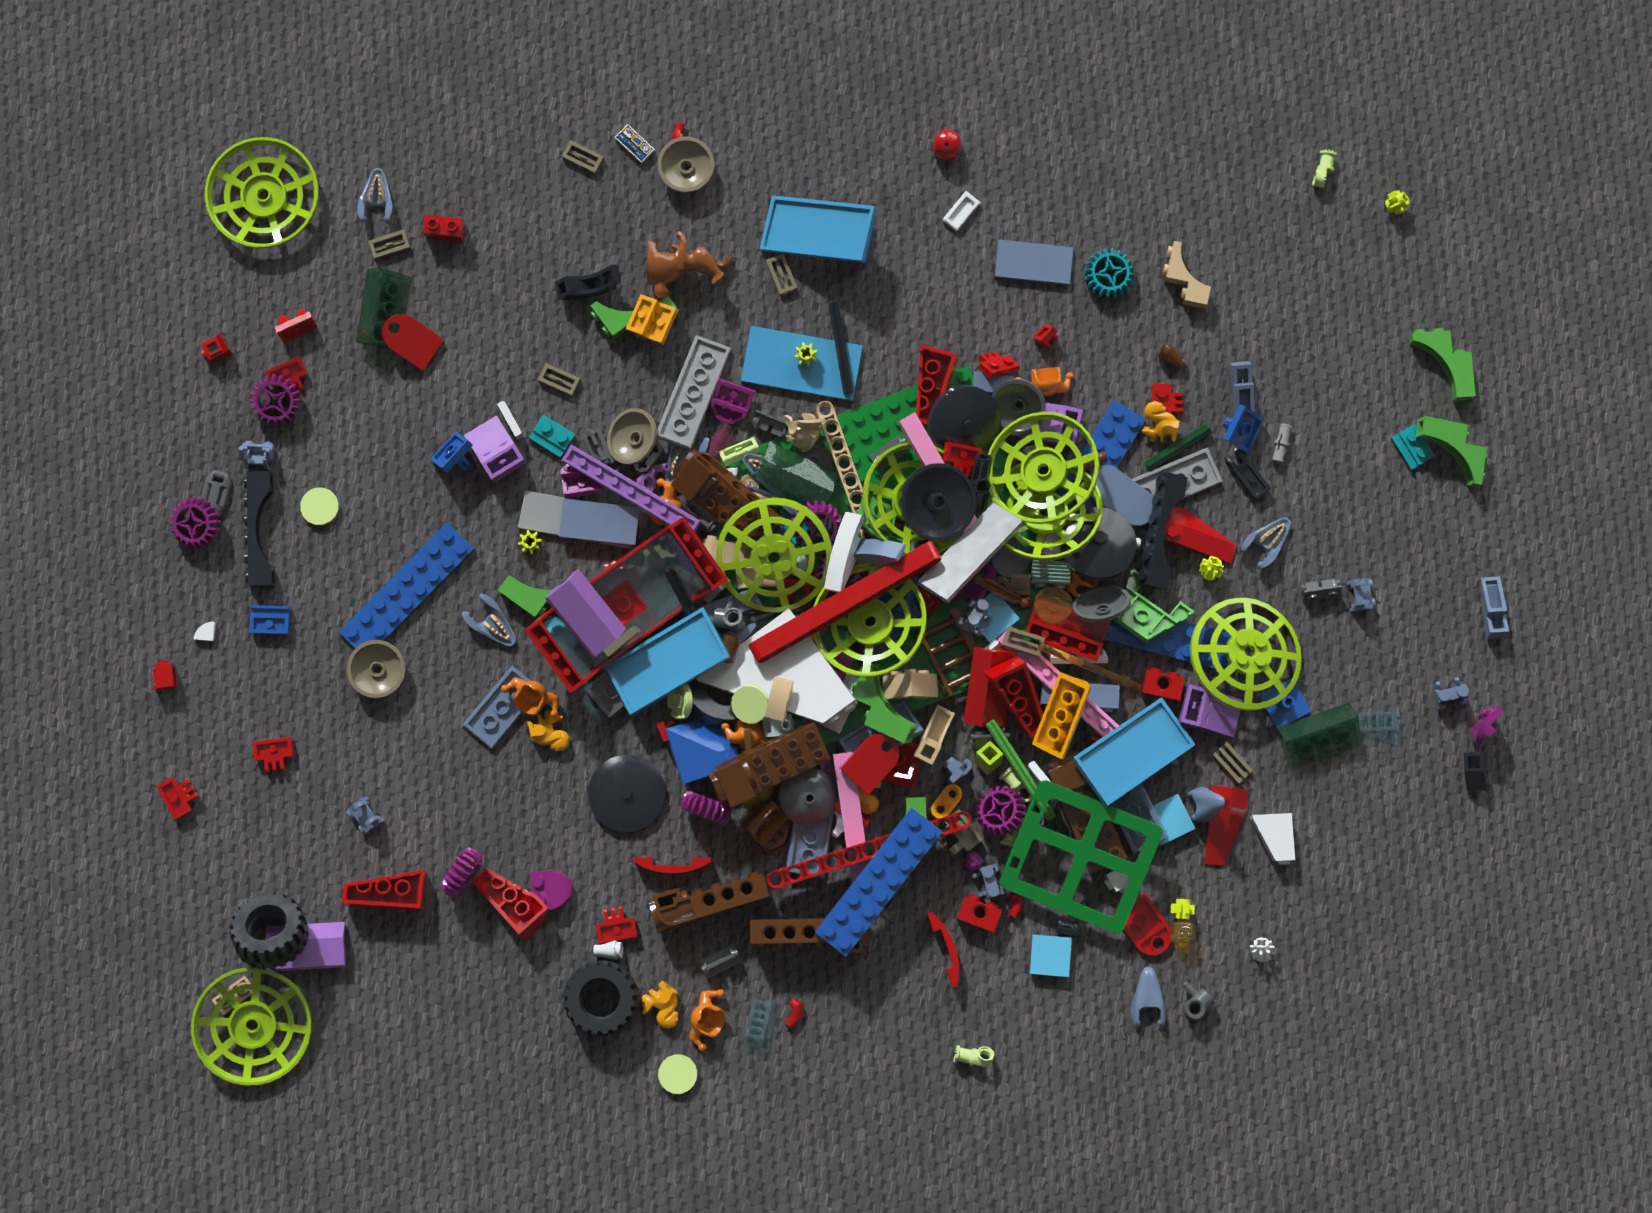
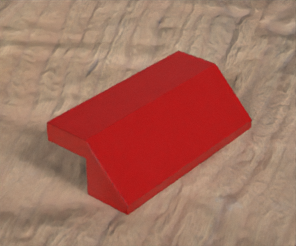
M1037 598L1026 632L1044 637L1043 644L1097 662L1110 622H1086L1078 618L1072 609Z
M980 647L974 648L963 723L986 727L989 721L995 720L999 727L1006 726L1008 709L983 671L1016 657L1017 651L1002 648L996 650Z

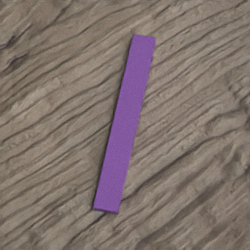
M572 444L561 460L669 525L683 516L694 532H696L701 524V521Z

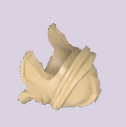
M802 413L804 420L792 421L791 416L784 415L789 435H786L787 442H792L801 452L811 450L817 439L820 438V424L826 421L825 417L816 419L813 414Z

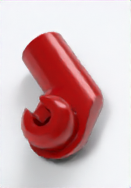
M676 123L672 140L684 137L682 135L685 128L684 124Z
M798 999L790 1001L789 1005L792 1008V1015L785 1021L791 1029L804 1015L803 1004Z

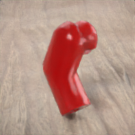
M1009 891L1008 896L1013 904L1009 915L1017 919L1025 901L1023 896Z

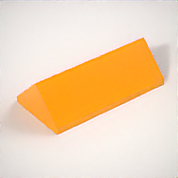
M1059 672L1032 745L1064 760L1092 688L1087 681Z

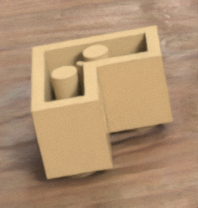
M916 669L904 670V673L902 671H892L890 675L883 676V693L886 699L889 700L938 697L937 674H929V670H919L916 673Z

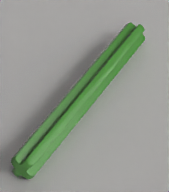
M995 720L989 721L986 727L1033 798L1037 788L1036 783ZM1036 801V805L1040 810L1043 803ZM1047 803L1043 816L1047 821H1050L1055 817V813Z

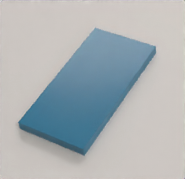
M772 195L759 249L764 252L865 263L877 208L870 205Z
M751 326L741 382L853 402L863 345L845 342L853 393L844 394L834 340ZM802 342H804L805 346H809L812 343V350H817V354L813 355L816 358V362L811 361L810 367L805 363L800 366V360L794 359V356L799 354L795 348H801ZM808 351L803 353V358L809 356Z
M702 607L611 661L605 668L629 714L633 716L730 659L731 656L706 609Z
M1161 697L1073 757L1072 761L1103 805L1107 807L1195 746V743Z

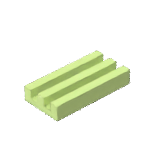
M754 437L721 450L719 454L726 467L742 460L747 453H759L760 449Z

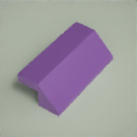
M579 569L574 571L564 583L555 587L545 598L592 658L616 641L626 629Z
M345 922L308 924V942L306 946H303L304 951L301 955L297 954V959L292 963L289 961L286 963V966L282 968L278 966L272 971L345 967L347 955L344 943ZM286 925L267 926L265 940L278 936Z

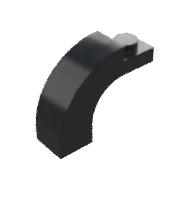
M610 265L590 275L565 276L555 282L558 300H578L611 292L622 282L618 265Z
M704 683L689 686L693 697L691 714L697 720L717 729H721L723 723H728L729 729H733L735 721L739 719L734 714L732 706H723L714 702L708 695Z

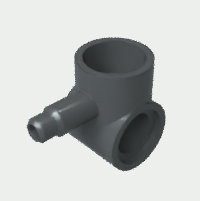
M729 595L725 608H717L715 610L713 624L715 627L739 633L744 630L746 620L739 609L733 608L734 596ZM734 618H738L736 622L731 623Z
M1186 981L1183 983V986L1192 998L1184 1003L1183 1011L1189 1018H1201L1215 1004V1001L1203 988L1197 992ZM1193 1003L1199 1006V1011L1196 1014H1192L1189 1010L1190 1005Z

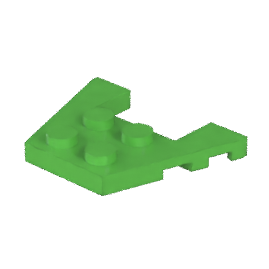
M868 490V506L871 517L875 521L881 517L877 507V493ZM862 495L858 514L862 515L865 519L861 529L874 539H879L866 518ZM882 496V504L886 514L893 507L891 499ZM896 517L890 520L893 525L895 524ZM885 524L878 528L887 540L902 543V539L892 536V531Z
M1133 568L1125 588L1130 595L1131 603L1127 611L1116 618L1115 622L1147 643L1190 618L1194 610L1180 601L1173 611L1167 614L1137 593L1142 586L1138 585L1139 572Z

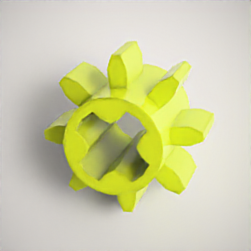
M1395 190L1388 194L1390 199L1386 200L1385 203L1391 213L1401 214L1407 211L1405 206L1409 205V198L1406 193H1400V191Z
M802 342L801 348H795L799 354L795 355L794 359L800 360V366L805 363L810 367L811 361L816 362V358L813 355L817 354V350H812V343L809 346H805L804 342ZM808 351L809 356L803 358V353Z
M527 530L525 536L520 534L522 542H518V545H524L522 549L524 553L530 550V553L533 555V550H540L538 543H541L542 539H536L538 536L537 532L532 535ZM529 538L535 541L532 543V546L530 547L528 546V544H526V542L529 541Z
M1211 556L1208 560L1203 558L1199 571H1201V575L1205 579L1214 580L1215 577H1221L1224 566L1220 559Z
M1176 899V904H1171V913H1175L1176 919H1190V915H1195V905H1191V900Z

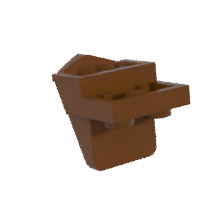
M773 801L760 808L757 805L752 806V809H749L738 822L765 853L786 846L790 828L792 827L789 818L782 813L778 805Z

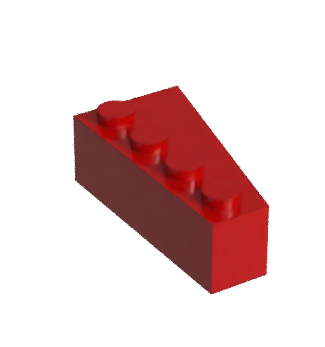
M920 344L916 415L923 427L927 429L930 410L938 397L949 390L958 358L957 354Z
M1016 656L983 671L1021 731L1030 738L1034 737L1043 713L1027 663Z
M423 869L416 872H406L377 879L345 883L342 904L346 907L423 911L427 872Z

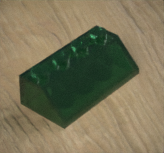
M382 267L367 269L356 343L369 347L389 349L383 341L382 328L390 317L398 314L406 315L411 277ZM392 322L389 324L388 329L391 333L395 334L399 327L396 323Z
M769 441L753 476L809 503L814 504L816 500L818 505H820L824 501L827 506L833 493L838 473Z
M1350 703L1277 727L1279 742L1289 769L1362 745L1359 717Z

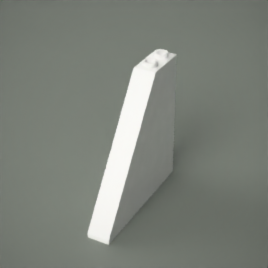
M787 609L740 644L734 664L723 662L696 678L702 684L704 683L707 686L733 695L736 690L743 686L756 685L766 692L768 699L775 676L793 680L792 697L788 703L787 713L825 726L829 724L834 725L840 720L839 717L841 715L852 712L856 708L855 705L858 704L810 636L763 663L758 664L748 647L749 644L795 618L796 616L790 609Z

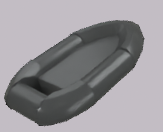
M214 470L205 480L201 498H204V502L210 501V507H216L214 513L220 514L216 517L218 519L227 505L231 490V477L226 472ZM218 478L224 481L223 483L215 482L214 479Z

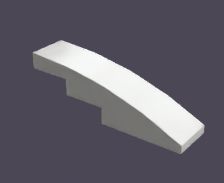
M845 512L832 549L827 569L825 590L839 593L845 588L856 562L854 553L861 540L858 537V533L865 519L862 515Z

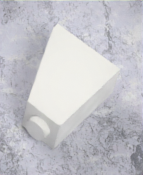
M1292 813L1250 816V820L1272 861H1278V865L1290 864V860H1295Z

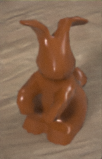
M678 231L676 232V238L680 240L679 245L672 244L670 246L676 250L674 254L658 252V245L648 241L647 281L648 284L653 286V292L658 298L668 297L669 291L666 286L689 271L695 270L701 274L710 275L712 277V284H716L723 278L724 272L722 271L729 266L733 256L723 262H717L705 247H697L691 254H687L685 236Z

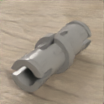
M1280 424L1278 438L1274 442L1276 446L1272 458L1273 462L1284 463L1286 450L1290 446L1291 425Z

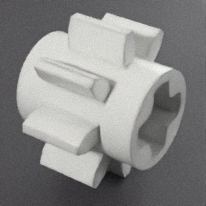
M1266 938L1254 940V945L1250 946V954H1252L1253 959L1259 962L1270 960L1271 955L1275 954L1272 941H1268Z

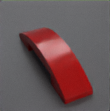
M633 857V861L652 871L676 874L691 872L705 867L712 862V858H692V866L654 865L653 857Z
M928 912L927 916L933 932L941 930L953 965L946 968L951 986L953 988L957 987L959 961L955 944L942 921L932 912Z

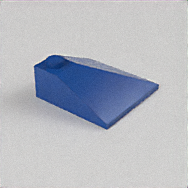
M699 720L665 729L682 785L707 778L708 774L713 772L712 769L715 766L739 755L736 745L727 740L724 730L707 726Z

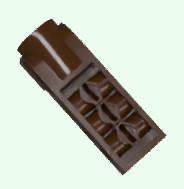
M693 450L672 473L676 478L671 485L690 502L695 500L722 525H725L730 517L741 507L760 499L715 458L705 452ZM767 505L769 517H781ZM759 507L743 514L735 521L733 526L743 531L751 523L761 519ZM771 523L772 533H777L783 524ZM763 525L753 529L747 536L757 541L765 535Z
M810 721L718 764L712 769L713 772L708 774V777L721 805L728 803L730 807H734L755 797V794L831 758L815 723Z
M1078 752L1065 756L1064 760L1058 759L1047 764L1048 771L1046 773L1051 782L1100 801L1072 761V758L1078 755ZM1057 800L1074 839L1081 840L1091 814ZM1105 820L1095 842V847L1120 858L1127 859L1112 821ZM1092 861L1086 864L1087 870L1091 874L1106 868Z
M756 871L747 874L748 878L743 880L740 877L730 879L727 885L722 886L720 882L710 885V890L703 891L702 888L691 891L690 896L687 890L681 891L679 888L653 895V900L649 901V906L658 934L696 923V919L770 897L764 874L759 875V872ZM749 883L752 885L753 890L750 894L746 895L742 892V887ZM727 889H731L734 892L731 900L724 898L723 894ZM677 894V897L673 898L674 904L661 906L660 898ZM708 895H713L715 898V903L712 906H708L705 903V898Z
M824 919L750 920V944H755V948L767 947V943H774V947H786V943H794V947H806V943H813L814 946H825L827 941L816 933L810 939L804 936L805 928L812 927L816 931ZM788 927H792L795 930V936L792 939H788L784 935V931ZM767 928H773L776 931L773 939L766 938L765 931ZM868 929L858 940V948L851 949L849 953H862L863 949H868ZM829 944V950L835 949L832 945Z

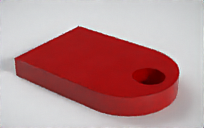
M405 314L390 317L382 328V338L386 346L421 371L425 369L444 340L420 322ZM392 322L396 323L399 327L395 334L391 333L388 329L389 324Z
M873 734L863 741L839 769L866 795H869L897 764L900 755L898 744L890 736ZM886 740L891 743V748L887 752L882 750V743Z
M1144 892L1136 898L1124 931L1139 951L1147 955H1158L1169 947L1172 940V932L1168 923ZM1155 938L1162 939L1163 946L1161 949L1153 947L1152 943Z

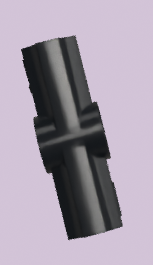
M985 453L975 455L973 469L969 476L976 494L975 512H980L983 509L986 493L991 487L989 475L992 456Z

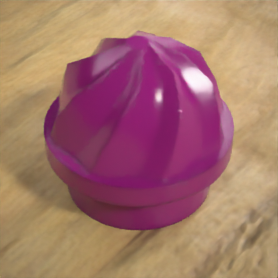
M973 851L971 854H967L965 867L968 870L975 871L981 868L985 861Z

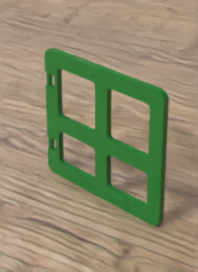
M1042 780L1036 788L1000 877V885L1006 890L1110 932L1121 933L1125 928L1157 850L1163 830L1158 824L1110 805L1105 807L1098 800L1048 780ZM1050 798L1057 799L1091 814L1081 840H1075L1040 825ZM1036 801L1043 803L1039 813L1033 811ZM1105 820L1112 821L1146 836L1136 862H1130L1095 847V842ZM1034 839L1074 855L1059 894L1052 893L1018 878ZM1014 856L1020 858L1017 869L1011 867ZM1089 861L1129 877L1113 916L1073 901V896Z

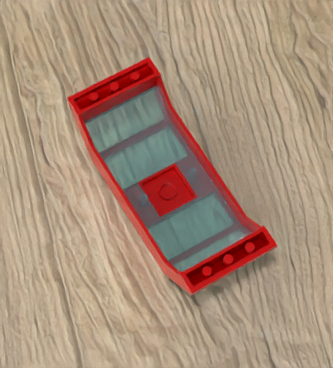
M684 516L645 540L588 581L626 628L620 636L632 626H637L641 631L613 656L608 657L603 650L596 657L592 658L553 608H550L524 629L569 693L583 685L604 666L684 610L664 574V569L669 566L675 568L692 602L715 590L728 580Z

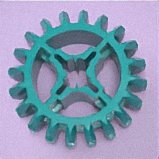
M1111 248L1110 253H1108L1107 249H1103V255L1097 251L1096 257L1091 256V262L1086 263L1088 268L1084 270V273L1087 274L1084 279L1085 281H1091L1087 284L1088 288L1094 286L1092 293H1096L1097 290L1099 291L1098 297H1101L1103 293L1106 294L1105 299H1109L1110 294H1112L1113 299H1116L1117 293L1122 297L1124 291L1128 292L1130 290L1129 286H1132L1134 283L1131 279L1135 278V274L1131 272L1135 270V267L1130 266L1132 260L1126 261L1127 254L1123 257L1120 256L1121 250L1115 254L1113 248ZM1104 261V270L1095 274V267ZM1111 261L1117 262L1121 267H1115ZM1108 270H1110V273H1113L1112 279L1109 274H1106ZM1121 274H1125L1124 281L1120 285L1115 286L1116 278L1120 277ZM1100 280L1106 281L1107 284H1108V287L1102 285L1099 281H1100Z

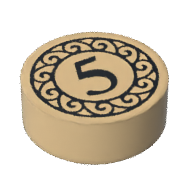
M747 474L742 477L741 482L745 486L759 488V480L753 474Z

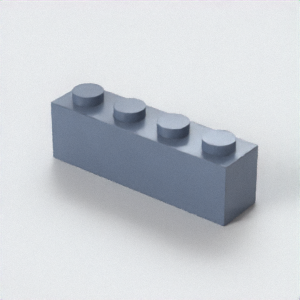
M1041 682L1040 705H1044V709H1046L1052 691ZM1089 683L1092 688L1088 698L1102 711L1113 713L1114 710L1119 709L1120 685Z

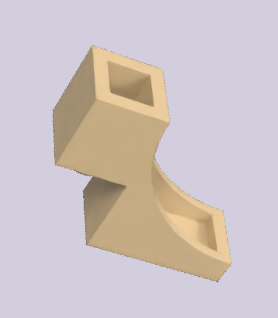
M1174 241L1172 246H1168L1166 257L1169 258L1168 264H1164L1162 275H1165L1164 281L1186 286L1182 288L1180 297L1184 298V305L1205 309L1211 287L1200 283L1190 275L1184 266L1181 256L1182 242Z
M940 705L936 706L920 738L921 741L913 755L914 757L929 765L933 764L955 713Z

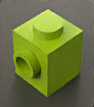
M989 741L976 752L974 763L989 775L1002 764L1003 753Z

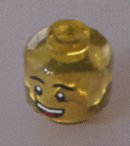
M1176 919V922L1171 924V942L1177 944L1178 948H1189V945L1196 941V925L1191 923L1189 919Z

